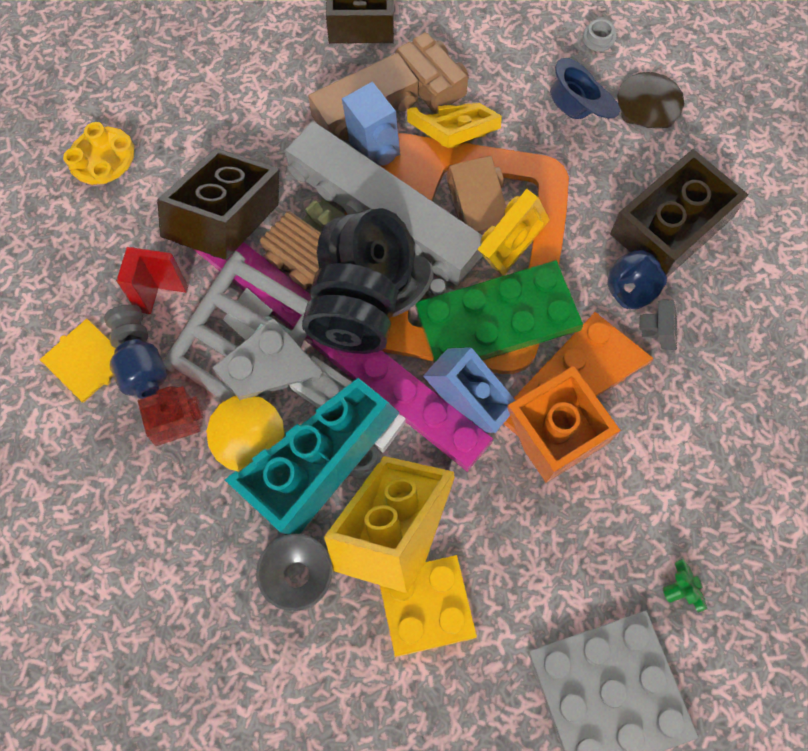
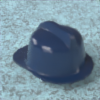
M561 58L556 62L555 71L557 77L552 84L550 94L555 105L562 112L573 119H583L592 113L599 117L612 119L620 114V107L617 101L595 80L593 75L583 65L570 58Z

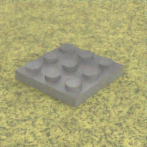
M647 611L528 651L563 751H665L698 739Z

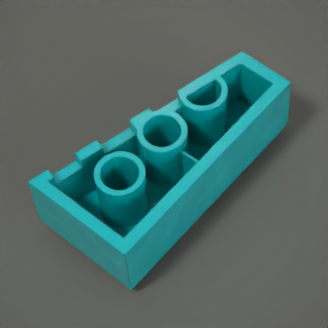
M357 378L316 409L315 415L301 425L296 424L285 433L286 437L270 449L262 450L252 458L253 462L240 472H233L224 480L279 532L288 535L300 534L400 412L361 379Z

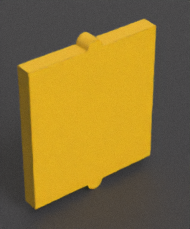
M86 318L67 336L62 335L60 342L39 360L84 403L103 385L111 383L110 379L113 377V374L110 370V359L114 355L116 348L112 347L110 340Z

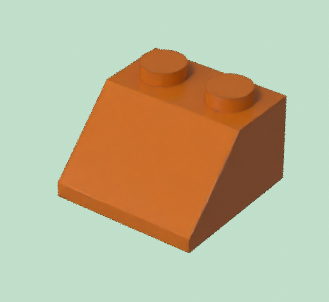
M575 366L570 367L507 406L524 452L546 483L608 445L621 431Z

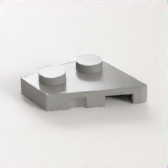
M274 318L213 367L214 372L239 400L258 396L261 392L268 390L277 391L288 388V385L310 379L311 381H316L323 376L321 369Z

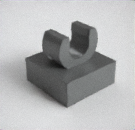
M674 300L658 301V315H640L639 329L642 330V337H659L661 349L677 350V312Z

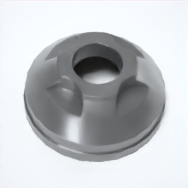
M303 534L284 535L272 541L260 555L256 569L257 585L264 598L275 607L295 612L306 610L316 605L329 590L333 568L331 559L320 542ZM295 563L304 564L309 570L308 581L298 588L289 586L285 580L286 570Z

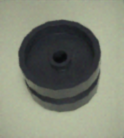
M385 208L370 209L358 212L357 214L336 217L325 225L319 236L316 252L319 269L322 266L334 263L367 267L387 277L395 284L397 290L407 283L413 270L414 249L411 235L406 224L397 214Z
M341 263L322 266L315 273L311 287L312 300L307 303L302 320V329L318 343L335 350L357 354L379 352L386 348L391 327L389 319L394 314L398 290L395 284L383 274L367 267Z

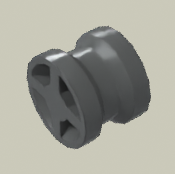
M132 304L121 305L105 313L106 326L112 331L109 335L112 347L117 348L120 344L134 339H139L143 342L147 341L149 335L147 328L141 324L144 317L139 306Z

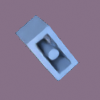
M373 81L343 97L342 104L348 137L353 148L379 166L392 162L396 156L400 155L397 117L392 105Z
M471 347L447 349L423 375L447 403L484 432L496 433L510 416L507 406L514 402L515 399Z

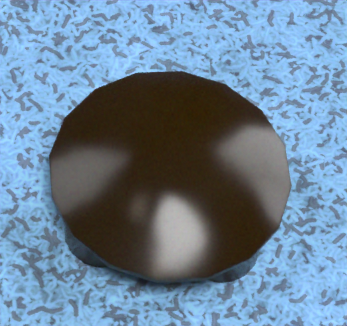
M640 72L628 77L621 84L617 94L618 105L622 111V119L629 124H636L646 128L671 127L681 115L685 104L683 92L678 85L667 76L655 72Z

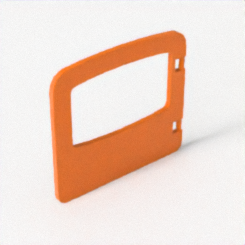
M398 133L400 155L396 156L389 164L381 165V167L432 202L444 173L449 170L450 165L492 156L495 167H500L503 178L534 183L538 188V197L550 221L533 240L528 268L557 260L559 265L565 230L569 176L563 164L555 158L546 155L469 143H461L457 147L447 148L430 137ZM409 310L389 319L391 327L386 348L382 349V351L433 361L422 327L413 326L408 321ZM540 343L486 359L483 362L493 373L516 374L524 371L533 363Z

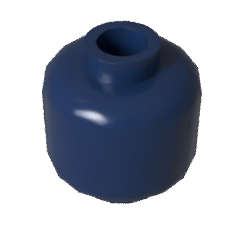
M139 339L126 341L114 350V355L110 359V370L119 390L125 395L137 396L139 399L149 398L159 392V386L167 378V369L159 351L151 343L143 342Z

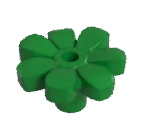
M684 559L676 561L675 566L678 572L675 574L676 582L663 587V593L667 601L672 603L685 598L689 604H694L698 613L707 610L705 598L700 591L703 586L699 577H693V572Z

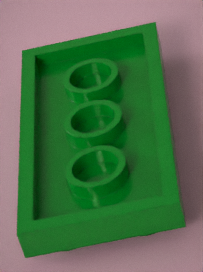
M557 260L421 300L415 304V309L434 363L447 349L471 347L483 361L581 331L583 327V322Z

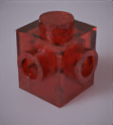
M184 386L165 387L158 390L153 396L137 400L146 436L155 446L201 432L197 421L204 418L201 405L197 396L191 398Z

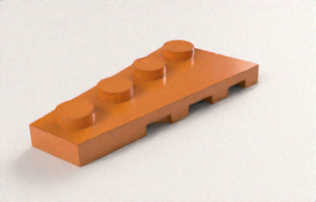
M594 312L583 324L582 330L575 332L518 392L514 399H519L572 366H575L597 397L624 381L639 369L641 370L650 364L654 358L598 313ZM509 416L503 424L518 436L511 416Z

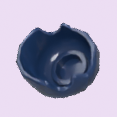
M642 250L632 251L618 258L609 269L607 285L612 296L623 308L639 309L650 304L661 294L667 283V276L662 270L660 262L651 253ZM634 283L635 288L630 293L624 289L625 284Z

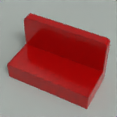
M134 247L126 248L116 281L130 303L139 306L142 313H152L158 289L187 293L188 285L171 253Z

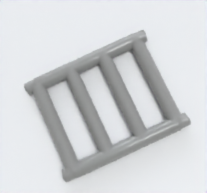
M237 251L227 260L163 361L168 371H179L223 401L236 395L225 383L186 359L184 355L195 338L225 357L238 347L204 325L216 306L255 331L260 324L265 325L269 322L224 294L236 275L302 315L291 333H288L299 347L307 336L306 332L302 329V320L309 301L244 262L245 258ZM271 391L261 392L257 397L266 400Z

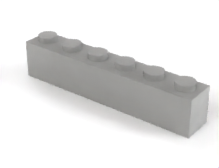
M314 121L285 149L288 170L291 175L298 181H306L315 187L325 200L330 202L334 200L344 207L347 214H357L361 211L385 208L396 213L406 224L411 235L414 255L426 258L432 265L433 273L438 278L444 281L449 280L456 286H459L482 258L481 253L477 249L481 245L480 240L483 235Z

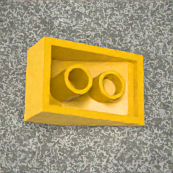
M383 456L380 463L376 465L324 536L334 572L407 593L426 562L455 478L454 472Z

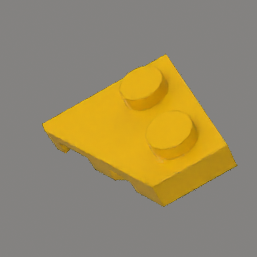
M481 103L438 106V114L427 115L419 112L418 107L407 109L408 123L447 148L457 147L463 142L484 137L487 133L501 129L502 116Z

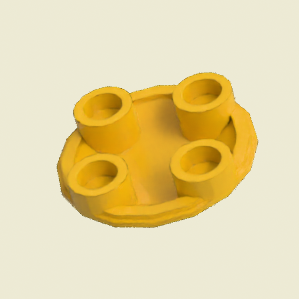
M92 122L84 128V133L64 153L63 159L69 167L71 174L80 182L91 185L106 184L119 178L129 169L134 159L135 147L130 136L121 129L109 126L104 127L100 122Z
M232 396L222 402L210 416L206 430L208 447L215 459L226 468L239 472L253 462L252 458L262 450L270 449L286 437L283 420L277 409L264 398L257 396L239 400L237 396Z

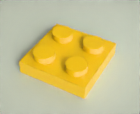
M528 189L521 196H516L509 202L504 211L505 216L496 227L491 226L483 234L480 240L481 245L477 249L492 268L503 276L550 221L539 197Z
M457 555L425 562L407 593L380 585L395 658L477 638Z

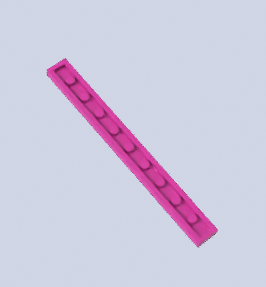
M245 242L236 250L245 258L244 262L307 301L312 300L311 294L264 259ZM193 249L219 271L222 270L227 260ZM236 275L232 282L243 291L248 288L273 310L271 314L293 330L302 316L300 313ZM308 335L306 336L305 341L353 380L361 379L398 410L399 414L406 418L407 424L465 471L468 472L492 444L493 438L382 350L370 354L349 353L332 349L318 343Z

